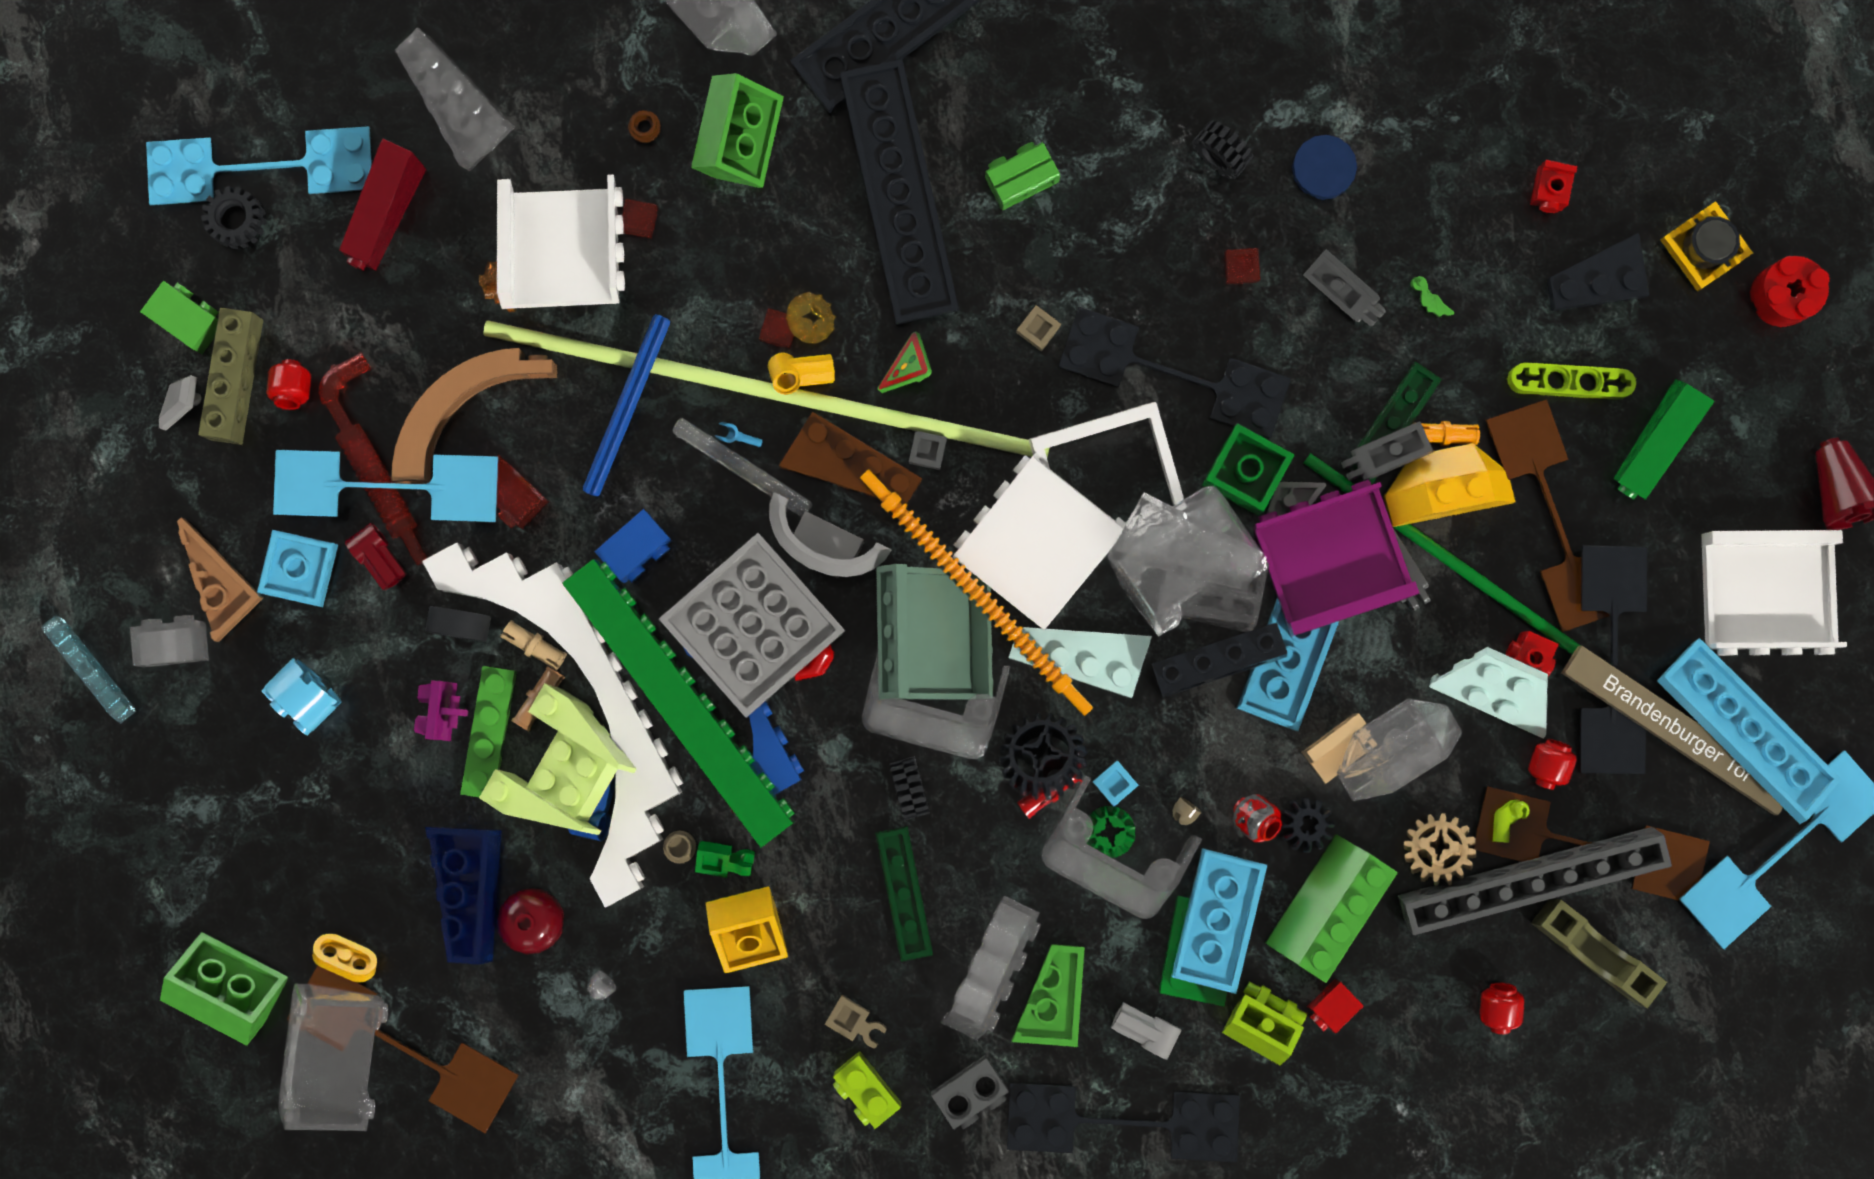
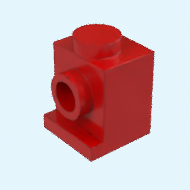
M1545 160L1537 168L1530 205L1539 206V210L1547 213H1557L1567 207L1577 166ZM1551 184L1560 185L1559 191L1554 190Z

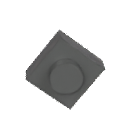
M915 431L909 464L940 470L947 437Z

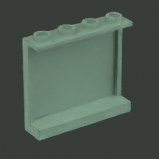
M907 564L877 566L879 699H993L992 620H988L989 615L987 613L982 614L983 608L981 606L976 607L974 599L969 600V593H962L964 588L962 586L957 587V581L949 579L951 574L949 572L943 573L944 568L907 567ZM972 573L970 577L973 580L975 578L978 579L977 585H984L983 591L991 593V587Z

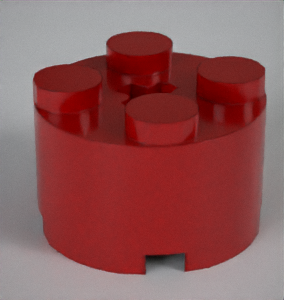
M1787 256L1767 267L1756 276L1750 290L1751 302L1754 301L1757 309L1756 313L1766 323L1776 327L1795 325L1815 315L1822 309L1829 293V274L1808 258Z

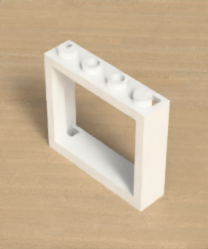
M1156 402L1028 439L1032 454L1034 455L1035 452L1039 453L1041 457L1038 460L1050 469L1044 449L1148 418L1174 508L1125 522L1128 524V527L1124 534L1131 532L1132 537L1151 532L1149 526L1162 523L1163 528L1181 523L1180 517L1188 515Z

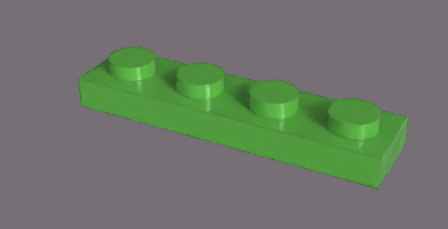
M482 666L460 795L480 797L495 769L500 770L517 671Z

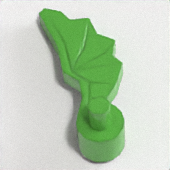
M1419 276L1411 280V288L1415 291H1420L1421 306L1426 307L1427 312H1433L1437 317L1443 314L1446 316L1454 315V311L1446 306L1438 295L1432 294L1429 291L1424 277Z

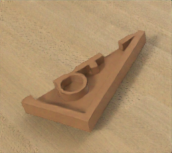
M181 517L177 521L179 525L178 533L182 544L186 547L190 560L188 565L195 587L201 596L202 610L206 612L212 630L210 632L211 638L219 642L263 597L185 518Z

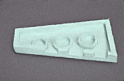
M1023 627L1022 630L1024 634L1029 633L1028 639L1030 641H1036L1034 645L1037 648L1042 647V654H1049L1047 659L1049 661L1054 660L1056 668L1061 667L1060 672L1062 674L1066 673L1071 679L1129 698L1133 697L1152 637L1058 629L1043 630L1042 628ZM1013 642L1008 658L1033 666L1034 662L1032 660L1028 662L1026 660L1028 656L1026 654L1021 655V648H1014L1015 642Z

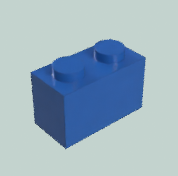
M643 509L601 545L595 553L603 562L606 561L621 582L626 583L629 580L633 583L645 573L646 569L644 566L652 559L658 561L670 551L668 545L672 540L648 512Z

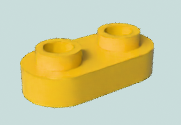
M336 934L322 935L314 943L312 956L318 966L353 982H365L374 976L377 958L370 949ZM325 953H333L334 956H333V957H328V956H326V955H324V954H325ZM356 966H362V967H364L365 969L358 970V969H355L354 967H356Z

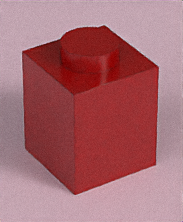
M1334 979L1307 1007L1313 1012L1310 1019L1323 1032L1328 1028L1336 1034L1364 1005L1340 981Z

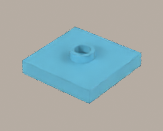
M272 530L257 593L323 607L338 544Z

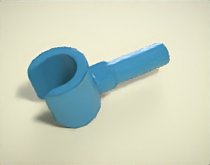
M719 423V425L726 426L729 433L726 437L715 435L718 440L726 443L736 440L761 447L762 439L739 432L733 424Z

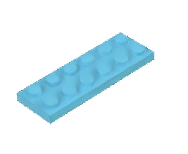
M1700 638L1695 640L1657 680L1799 824L1807 821L1841 782L1842 779Z

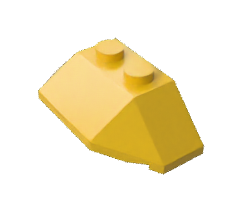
M1475 444L1433 451L1431 454L1405 464L1384 495L1392 527L1516 502L1511 482L1508 480L1504 468Z

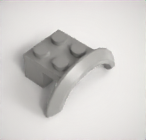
M773 493L769 509L773 533L786 552L809 569L837 579L839 576L851 577L862 575L883 563L892 551L890 548L876 543L871 550L858 557L863 547L864 539L806 511L793 534L788 526L786 517V506L789 499Z

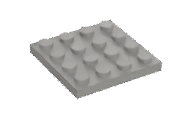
M759 533L753 536L659 618L662 624L745 718L751 715L845 632L842 626Z

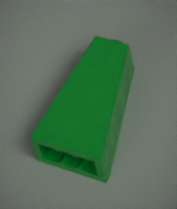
M1675 379L1613 478L1621 484L1618 490L1633 500L1637 495L1646 500L1715 401L1689 384Z

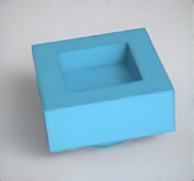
M1117 760L1092 781L1113 807L1139 786Z

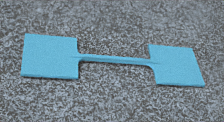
M370 127L305 131L306 154L300 160L223 166L214 164L212 160L211 138L146 142L149 205L205 202L209 195L214 198L213 179L218 172L290 167L306 168L309 194L361 191L372 166Z
M276 450L273 515L338 517L339 492L345 487L427 490L432 497L431 520L496 522L498 457L434 455L433 477L429 483L398 484L343 481L339 475L340 452Z
M1842 751L1828 764L1842 779L1841 782L1813 813L1812 820L1753 874L1745 875L1726 856L1679 898L1722 949L1731 944L1771 907L1756 889V879L1817 824H1824L1839 842H1843L1874 814V783L1846 751Z
M750 986L684 990L687 1057L712 1056L718 1062L722 1150L718 1154L693 1156L694 1179H760L759 1152L733 1153L728 1147L723 1066L724 1059L730 1054L753 1053Z

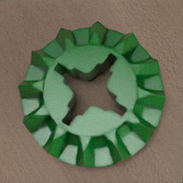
M1103 806L1094 810L1088 816L1084 824L1083 835L1087 846L1092 852L1104 858H1116L1128 852L1135 841V825L1130 815L1123 809L1115 806ZM1105 818H1108L1112 827L1123 828V831H1119V833L1114 835V846L1111 845L1107 837L1096 836L1097 833L1105 830Z

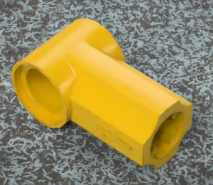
M778 353L768 361V370L773 387L780 394H792L800 386L827 384L835 381L831 354L794 358L788 353Z

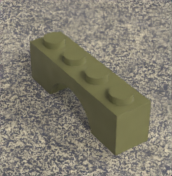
M1549 899L1531 922L1537 929L1635 1005L1648 1009L1667 983L1641 961L1628 955L1608 941L1588 923L1587 919L1561 899Z

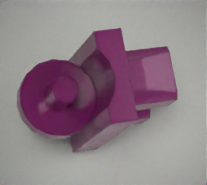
M431 680V684L419 686L417 698L421 703H429L427 716L418 715L415 719L414 731L416 733L425 735V739L451 741L452 728L457 729L458 716L468 717V710L459 709L460 696H456L457 683Z

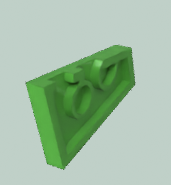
M1051 944L1011 1040L1012 1042L1078 1047L1084 946Z

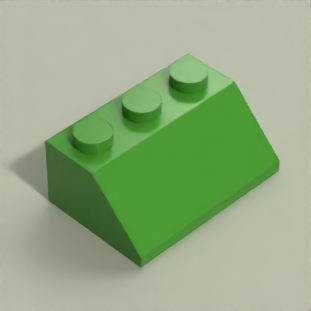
M737 73L712 76L691 168L716 179L763 188L784 96Z
M201 932L164 977L160 1001L248 1046L266 1022L288 977Z

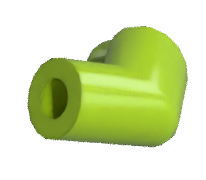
M1518 799L1510 800L1496 810L1493 824V842L1509 843L1510 826L1519 819H1525L1529 815L1530 810L1526 802Z

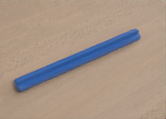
M655 314L652 317L583 485V491L590 495L599 496L669 328L670 320L661 315Z

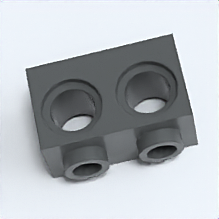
M985 1054L931 1091V1096L953 1129L958 1126L965 1129L979 1119L977 1113L986 1107L993 1110L1006 1100L1004 1095L1009 1091ZM982 1077H989L995 1082V1086L991 1092L981 1093L976 1088L977 1081ZM952 1097H964L968 1102L966 1108L960 1112L951 1110L948 1103Z

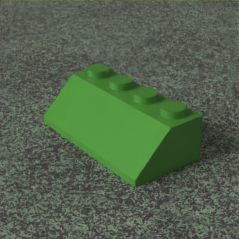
M1335 834L1265 944L1317 979L1327 983L1398 872L1370 853Z

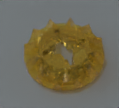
M810 292L796 296L790 302L786 314L791 332L799 340L811 344L827 339L835 329L833 323L836 315H833L831 311L832 303H827L822 299V295H815ZM811 310L813 315L821 317V319L814 322V325L812 320L802 318Z

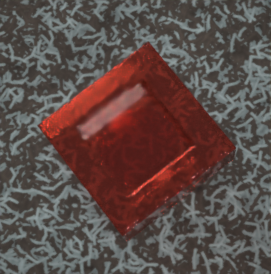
M625 199L622 213L624 233L652 239L658 206Z
M1258 248L1225 251L1227 284L1257 283L1260 281Z
M768 308L759 340L790 350L799 323V317Z

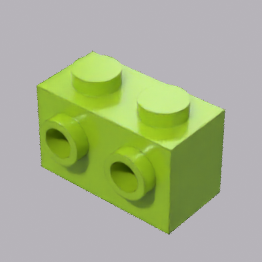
M861 1051L834 1072L833 1078L836 1080L833 1084L834 1088L844 1100L849 1097L857 1106L854 1112L865 1126L870 1123L876 1129L901 1108V1101Z

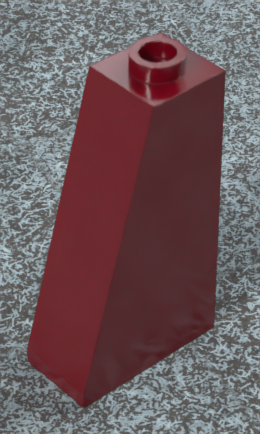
M384 138L379 145L339 249L347 257L346 263L364 271L366 266L375 271L377 270L426 171L424 165L413 152Z

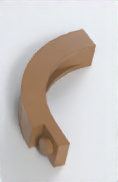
M511 348L479 355L452 368L424 392L407 416L395 446L391 481L398 484L429 483L431 481V466L437 441L443 428L458 408L477 393L499 383L520 379L557 378V365L552 359L548 360L546 355H530L528 360H525V353L520 348Z

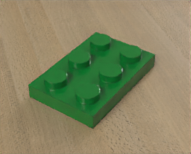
M1177 896L1159 993L1225 1006L1227 991L1171 977L1190 900L1187 897Z

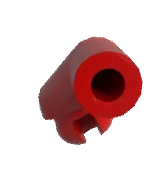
M831 645L794 676L795 681L823 675L834 658V651L831 649Z

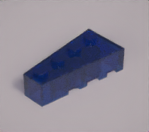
M425 827L427 839H430L432 851L430 859L432 868L435 869L438 887L436 888V896L441 906V925L447 962L465 964L493 962L501 830Z

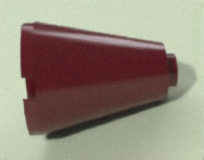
M1836 437L1820 444L1821 448L1816 451L1823 522L1827 530L1848 529L1853 527L1852 523L1863 520V523L1874 520L1873 476L1848 441H1840V438Z

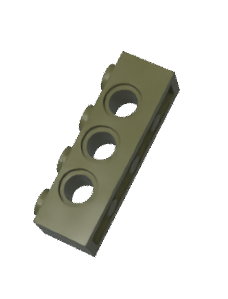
M220 308L198 434L208 440L238 445L243 444L263 326V319L253 312Z

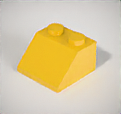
M769 886L705 902L709 932L724 973L788 958L777 908Z

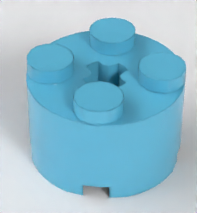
M292 658L262 690V693L272 701L270 703L271 707L282 717H286L289 714L295 720L293 724L307 736L342 703L339 696L331 688L326 692L327 687L312 669L295 658Z

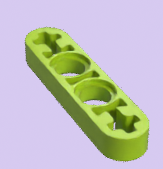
M1520 363L1511 369L1507 378L1508 385L1514 392L1533 395L1619 400L1632 394L1636 387V378L1633 373L1620 368ZM1525 371L1527 377H1537L1540 375L1539 381H1529L1525 386H1522V380H1518L1516 376ZM1550 372H1558L1562 375L1564 383L1560 389L1552 388L1549 385L1547 378ZM1582 374H1590L1594 377L1596 385L1592 391L1584 390L1581 387L1579 380ZM1621 377V382L1626 383L1627 386L1621 389L1620 392H1618V386L1607 385L1603 388L1604 382H1613Z

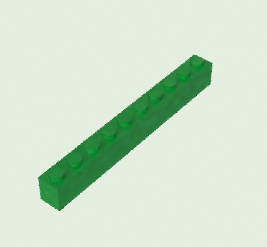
M595 559L591 560L562 582L563 586L760 848L765 846L795 823L791 817L795 814V811L785 798H782L780 801L772 792V789L775 788L774 783L764 771L760 774L752 765L756 760L746 746L738 747L732 739L736 734L725 719L719 721L712 712L716 707L711 699L704 692L699 695L692 686L696 680L685 666L680 669L672 658L676 656V653L665 640L660 643L653 634L656 630L653 622L646 614L640 616L633 606L637 603L626 588L619 589L613 581L617 578V575L606 561L601 564Z

